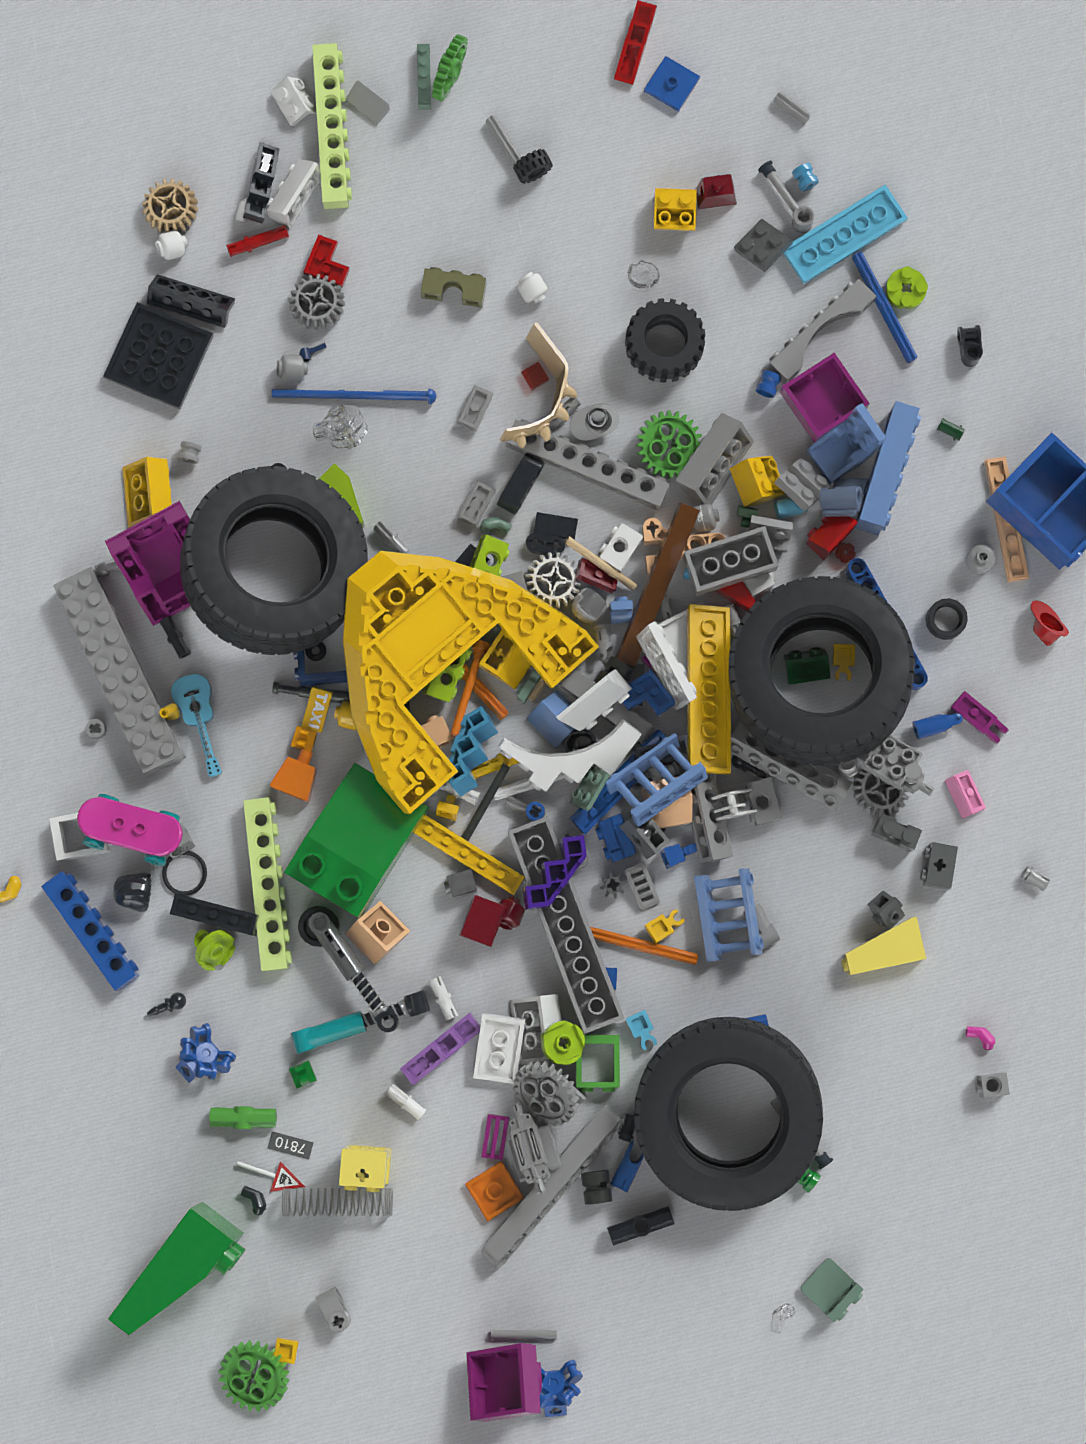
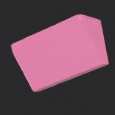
M969 770L945 780L962 818L986 809Z

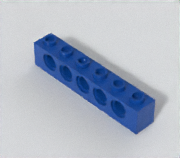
M61 871L41 887L115 991H120L139 977L137 973L139 968L132 959L129 961L124 955L127 951L120 942L116 943L112 938L114 933L108 925L104 926L100 921L102 916L95 907L93 909L88 904L90 899L83 890H78L75 885L78 883L71 873L67 874ZM70 889L72 891V898L69 901H65L63 893ZM78 907H83L85 911L84 916L78 919L75 911ZM91 924H95L97 927V932L93 936H90L87 932ZM104 941L109 944V950L106 953L100 951V944ZM118 958L122 966L119 970L115 971L112 968V962Z

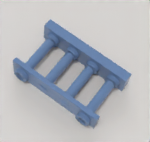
M675 733L670 737H665L660 744L620 772L611 775L605 782L610 794L618 790L633 807L630 812L633 822L638 827L708 778L706 769L701 762L692 766L677 748L680 745ZM668 754H671L685 770V773L678 778H674L660 762ZM651 766L668 783L661 790H657L643 774ZM634 778L650 795L644 802H639L625 786Z
M742 868L739 869V876L713 881L709 878V875L694 876L707 962L722 960L721 955L723 953L751 949L752 955L762 954L764 943L759 935L752 889L754 878L750 870ZM741 885L742 898L717 902L712 898L713 889ZM741 906L745 908L746 919L723 923L716 921L715 913L717 910ZM748 928V941L728 944L719 943L718 934L721 931Z

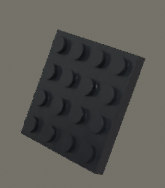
M137 302L103 377L181 410L214 334Z

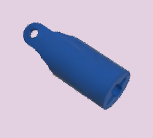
M958 713L949 715L936 714L913 721V731L919 740L947 731L953 725L960 724L963 717Z
M634 1140L630 1142L610 1183L627 1193L644 1158L643 1153H641L636 1161H630L629 1154L634 1145Z

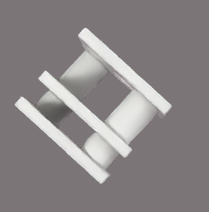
M752 788L711 797L712 800L727 798L728 807L714 810L715 813L730 811L731 813L716 818V821L737 818L757 812V809L741 812V808L746 807V804H740L738 795L750 792Z

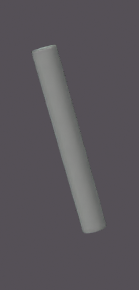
M491 1330V1339L557 1340V1331Z

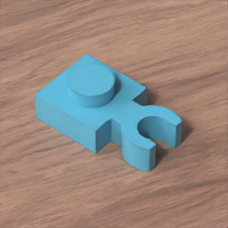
M645 1010L625 1019L633 1037H641L640 1044L643 1050H647L645 1041L648 1039L653 1041L654 1046L657 1045L656 1038L649 1034V1031L654 1028Z

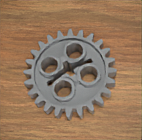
M537 1060L534 1064L529 1062L527 1065H524L515 1075L516 1078L513 1083L516 1085L513 1087V1090L518 1092L515 1098L521 1099L519 1103L526 1107L524 1112L530 1111L532 1118L536 1116L539 1123L543 1119L546 1125L550 1122L553 1126H556L558 1123L563 1125L565 1121L569 1122L577 1112L576 1109L579 1107L577 1101L580 1097L575 1094L578 1092V1089L571 1087L574 1082H568L567 1078L569 1075L563 1076L561 1068L556 1071L554 1064L548 1067L546 1061L541 1065Z

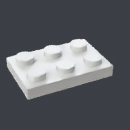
M487 1013L482 1014L473 1078L514 1084L515 1075L518 1073L525 1019Z

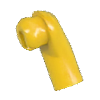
M11 876L8 879L6 889L0 892V903L15 899L18 896L22 886L18 876Z

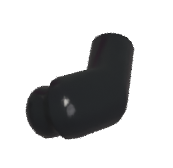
M244 1185L240 1196L251 1200L252 1211L255 1215H262L267 1205L262 1192Z

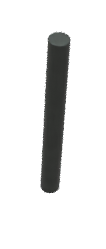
M502 764L464 831L462 838L466 841L470 840L508 773L510 767L506 764Z

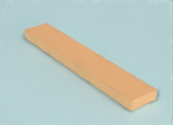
M1006 456L986 459L984 461L990 495L1009 477ZM993 509L1007 582L1029 579L1021 534Z

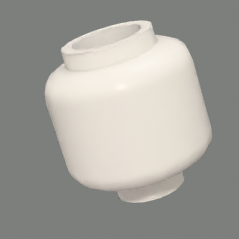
M176 230L160 234L155 242L159 256L166 260L184 256L185 248H188L186 237L184 235L181 236Z
M530 272L518 280L517 290L525 302L530 303L534 301L536 304L545 298L544 293L547 291V285L538 273L533 274Z

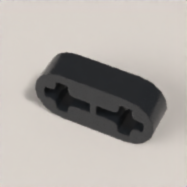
M532 533L526 539V548L534 554L548 556V553L551 552L552 556L556 557V553H560V555L564 553L565 542L558 536ZM537 538L538 542L543 543L544 546L537 545L536 548H532V544L529 542ZM557 541L562 548L553 551V547L547 546V544L554 545V542Z

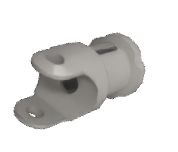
M598 624L592 626V630L595 631L596 644L599 646L595 651L597 652L598 660L606 663L608 661L606 659L607 656L610 658L613 650V642L610 641L609 631L611 624Z

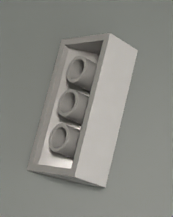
M721 413L713 422L707 435L702 438L695 453L690 456L684 469L678 474L677 484L685 493L701 505H712L732 475L729 468L741 462L754 442L742 422Z

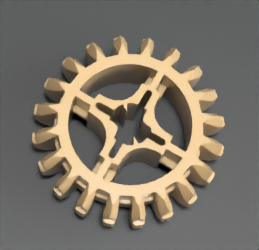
M173 178L170 180V183L163 179L162 185L155 182L156 188L149 187L151 194H145L146 201H142V205L145 207L142 210L143 214L146 215V221L148 223L151 222V227L153 229L157 227L158 232L161 233L164 229L165 232H170L171 230L178 231L179 228L185 231L184 225L192 226L190 219L195 220L197 218L195 212H198L199 209L196 206L198 200L194 198L195 193L190 191L189 185L183 186L181 180L176 184ZM180 195L186 199V208H182L179 204ZM155 205L162 209L161 218L155 214Z

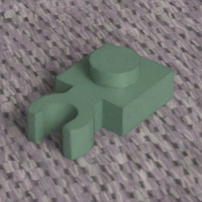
M535 669L526 683L522 682L516 691L518 694L517 700L523 704L526 703L528 695L541 677Z

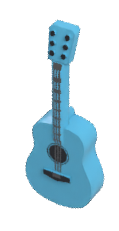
M199 674L186 675L173 683L171 695L182 711L184 722L189 726H197L206 756L205 762L208 775L210 777L222 774V770L217 758L214 756L205 726L206 723L214 718V711L211 707L212 688L204 676Z

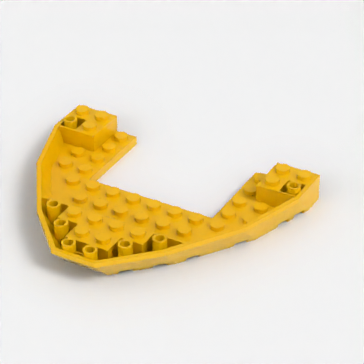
M379 551L347 578L343 648L351 716L376 780L403 813L410 814L454 776L458 770L404 706L407 701L497 623L550 688L556 686L598 649L599 646L587 631L510 579L440 557Z

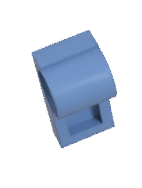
M615 597L614 601H611L609 605L611 624L629 623L632 618V600H627V597Z

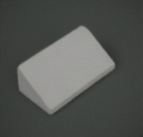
M358 80L346 97V102L376 125L390 110L389 104Z

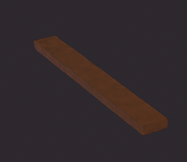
M681 502L677 506L615 658L623 663L635 667L638 662L642 647L636 636L646 626L655 621L700 512L696 508Z

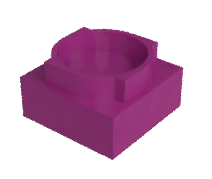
M835 352L784 384L780 390V394L814 443L833 428L845 422L856 406L863 403L867 409L870 404Z
M518 1343L466 1352L470 1421L489 1422L541 1414L540 1393L542 1389L541 1362H537L536 1345Z

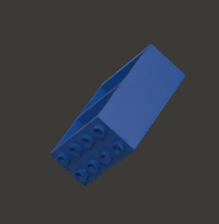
M1051 432L996 489L986 502L1060 570L1064 566L1068 568L1086 550V463Z

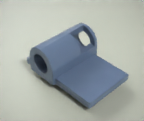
M868 478L838 479L835 481L832 489L821 488L819 497L823 517L855 516L863 503V495L869 483Z

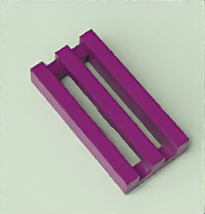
M488 1114L481 1157L503 1161L509 1117ZM496 1119L491 1154L487 1153L491 1121ZM500 1120H503L504 1127L500 1153L495 1155Z

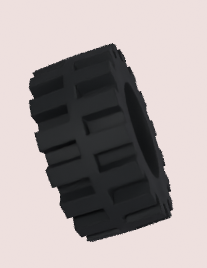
M538 149L537 151H532V153H527L526 156H522L513 165V169L519 181L525 184L526 182L536 181V179L546 175L547 171H550L553 167V164L544 149Z

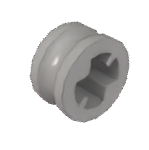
M93 719L87 723L86 732L91 738L100 739L106 734V726L102 721ZM100 724L101 732H95L93 735L91 727Z

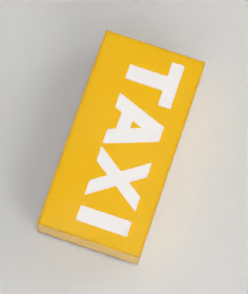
M315 686L312 687L301 725L302 728L319 733L323 732L333 695L332 691Z

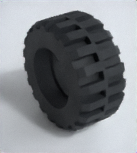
M660 298L657 303H653V301L647 302L645 308L641 306L636 310V315H632L626 331V354L631 359L630 364L633 368H638L640 375L644 376L646 374L649 376L648 379L652 381L658 378L661 383H666L667 379H671L674 382L678 381L680 376L686 377L689 375L690 370H694L697 367L703 354L706 334L705 329L702 328L703 322L701 318L696 317L697 312L693 308L691 310L687 309L688 304L684 302L681 305L676 304V299L671 298L670 302H664V298ZM658 325L673 326L683 334L685 339L684 347L681 352L674 356L663 357L656 355L646 345L647 332Z

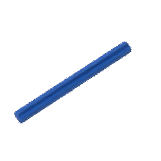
M862 252L854 254L852 260L865 285L876 295L874 302L907 363L915 361L917 355Z

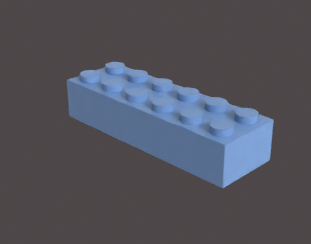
M895 401L883 431L886 439L878 448L869 483L864 493V500L856 519L858 522L855 527L856 529L879 535L881 530L885 531L886 526H888L891 514L888 512L891 511L892 506L894 507L898 495L894 492L900 487L903 479V474H900V472H903L904 467L907 465L909 455L906 453L909 452L910 447L912 448L915 440V435H912V433H915L921 420V416L918 415L920 408Z

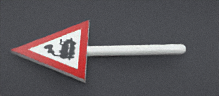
M281 1161L276 1174L242 1162H236L237 1166L274 1178L270 1192L280 1191L284 1188L306 1187Z

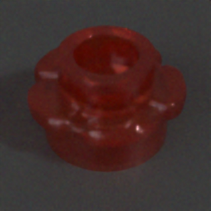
M840 543L835 551L837 559L843 563H848L856 556L855 547L851 543Z

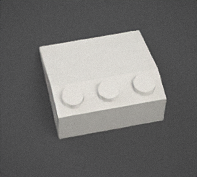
M615 669L556 718L579 731L584 728L589 730L598 723L595 720L598 716L602 714L605 717L613 710L612 705L618 701L621 704L630 696L627 692L632 688Z

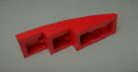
M637 0L614 80L634 85L657 5Z

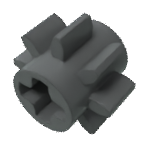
M610 872V878L602 877L605 885L601 886L600 889L607 891L605 897L613 894L614 899H616V893L624 894L621 886L625 885L626 882L619 880L621 874L613 877L612 872ZM610 880H614V883L619 884L616 887V891H612V888L607 887L610 884Z

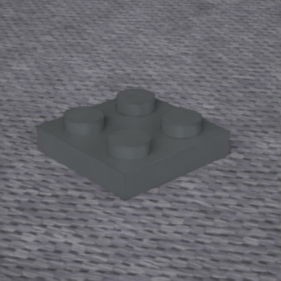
M761 218L734 246V250L760 270L766 272L793 242L791 238Z

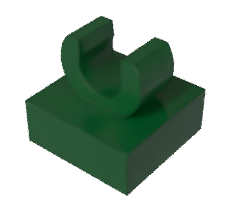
M738 505L737 515L742 516L740 525L741 527L749 528L752 515L758 516L759 509Z

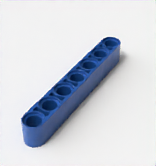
M861 558L852 559L845 571L848 579L859 584L868 583L871 586V590L875 592V595L878 594L886 600L866 562ZM858 565L861 568V573H854L851 570V566ZM913 649L915 659L914 675H918L922 679L920 685L913 682L912 690L917 691L926 685L928 675Z

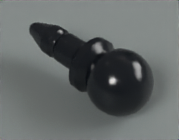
M735 755L732 756L731 763L735 768H742L744 772L748 770L758 777H767L763 770Z
M180 992L173 993L170 998H165V1003L163 1002L151 1008L147 1015H158L167 1010L172 1012L174 1009H182L186 1005V997Z

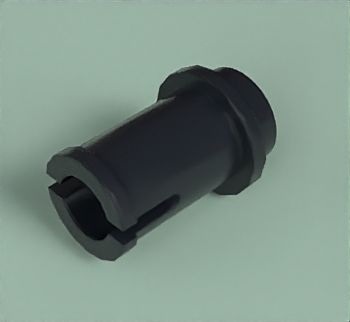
M626 1113L621 1131H618L617 1134H619L618 1139L630 1143L631 1139H634L635 1122L634 1115Z

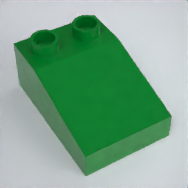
M354 762L307 833L284 873L357 918H360L369 909L430 807L422 803L412 813H403L378 783L375 775Z
M204 1202L191 1207L109 1316L108 1320L127 1335H130L217 1270L222 1275H225L228 1270L230 1271L246 1250L237 1243L244 1233Z

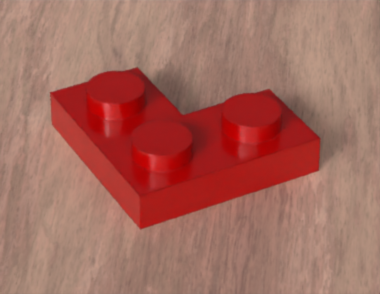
M318 234L303 271L304 274L307 276L310 274L313 278L320 274L321 280L328 276V282L334 279L336 281L335 286L340 285L343 288L350 268L332 261L338 241Z

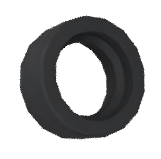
M951 598L935 602L926 615V626L929 632L942 640L953 639L960 635L968 622L965 607L959 601ZM942 607L953 608L959 616L958 626L951 631H943L935 624V614Z
M314 906L302 913L298 921V931L300 937L306 943L315 947H323L318 939L312 938L307 933L306 924L308 919L313 914L322 912L331 919L338 931L340 924L338 917L333 911L323 906ZM330 934L327 935L328 939L332 943L334 941Z

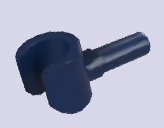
M323 343L313 348L304 347L300 350L299 355L302 356L304 362L312 360V353L327 348V346Z

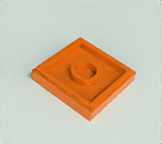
M502 1161L465 1183L487 1222L524 1199L523 1194Z

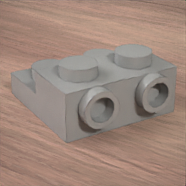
M802 458L792 464L774 482L804 512L820 499L821 488L826 487L829 489L831 487L827 479L819 475L813 469L811 463L804 461Z

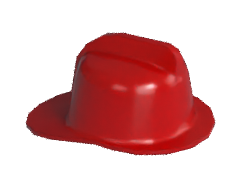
M1038 600L1032 601L1030 608L1036 618L1033 632L1046 646H1051L1061 636H1068L1069 630L1049 605Z

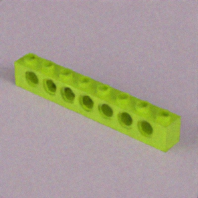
M487 534L481 535L469 567L501 576L502 569L500 567L502 562H505L510 552L508 549L509 544ZM488 554L494 558L491 566L486 563V556ZM472 648L467 649L456 659L453 665L450 664L423 688L422 693L443 702L449 703L450 700H453L457 693V688H455L457 681L463 677L465 671L463 665L465 660L470 658ZM447 673L449 681L444 685L441 683V676Z

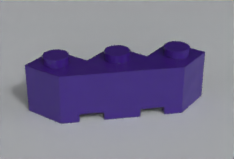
M584 835L565 837L559 840L562 860L542 863L543 884L523 888L525 910L547 908L552 904L587 857Z

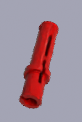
M283 225L251 237L245 236L242 240L226 244L230 257L247 251L248 253L253 252L252 249L289 238L286 226Z

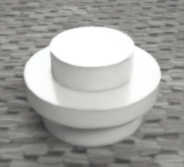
M852 760L846 763L841 762L838 772L839 775L845 778H851L858 773L860 768L858 763Z

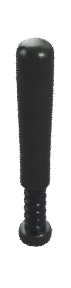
M275 681L272 693L278 694L281 692L309 698L312 687L286 686ZM325 689L333 692L331 702L342 704L344 701H350L349 692Z

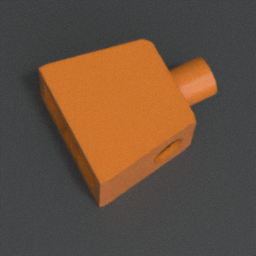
M301 749L297 760L287 757L270 783V787L309 803L317 769L309 765L313 753Z

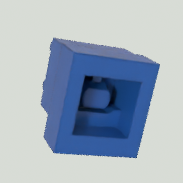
M696 843L683 848L680 847V844H676L659 851L666 869L686 861L684 856L696 853Z

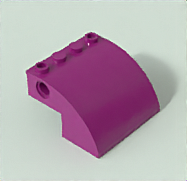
M180 500L105 540L112 558L126 578L136 600L153 626L160 623L165 617L173 616L190 607L180 574V552L190 518Z

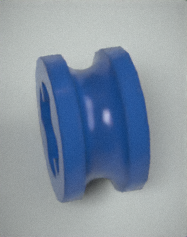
M532 802L527 806L526 815L531 821L544 817L545 808L541 803ZM532 806H537V809L541 808L542 812H539V817H533L534 815L531 816L529 814Z

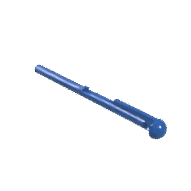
M272 389V398L428 401V405L433 404L437 398L436 392L433 389H428V391Z

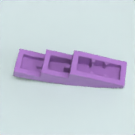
M471 1012L468 1013L402 1066L400 1070L411 1084L415 1085L480 1032L481 1025Z

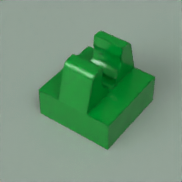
M309 1060L289 1068L297 1089L317 1081Z

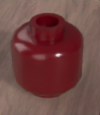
M509 897L499 901V904L506 906L499 927L512 930L520 925L525 909L520 904L521 901L519 899Z

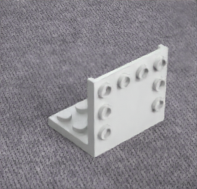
M702 601V602L698 603L697 605H704V603H703V601ZM686 609L658 625L656 621L649 624L636 636L658 679L675 700L674 708L676 711L687 706V704L697 698L695 686L687 680Z

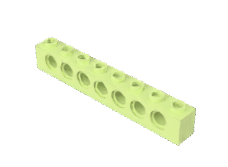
M337 43L312 45L322 202L324 209L349 208L348 200H352V190L348 188L347 181H351L350 168H346V161H350L349 148H345V141H348V131L343 126V122H347L346 109H342V102H346L345 89L341 90V83H344V71L340 70L339 63H343L342 50L338 51ZM327 65L334 66L331 70L324 69ZM329 84L335 86L333 89L330 90L325 88ZM329 104L336 105L333 109L326 108ZM332 123L337 124V127L334 129L328 128ZM332 143L339 144V146L334 149L329 147ZM335 162L340 164L338 168L330 167ZM335 182H340L341 186L338 188H333L332 184Z
M269 797L243 800L255 914L259 915L257 935L261 971L289 969V964H292L291 951H287V942H290L289 929L285 930L284 921H288L287 909L283 908L282 900H285V889L280 886V878H283L282 865L278 866L277 858L281 857L280 845H276L275 836H279L278 824L274 823L273 815H276L275 802H271ZM261 815L267 817V823L264 826H258L256 823L257 818ZM267 836L269 838L268 846L260 847L259 839ZM269 857L272 864L269 868L263 869L261 861L263 858ZM271 878L274 881V886L270 890H265L263 882ZM274 900L276 908L273 911H267L265 908L266 902ZM271 921L278 923V930L274 933L268 931V924ZM274 942H278L281 946L278 954L270 952V946Z

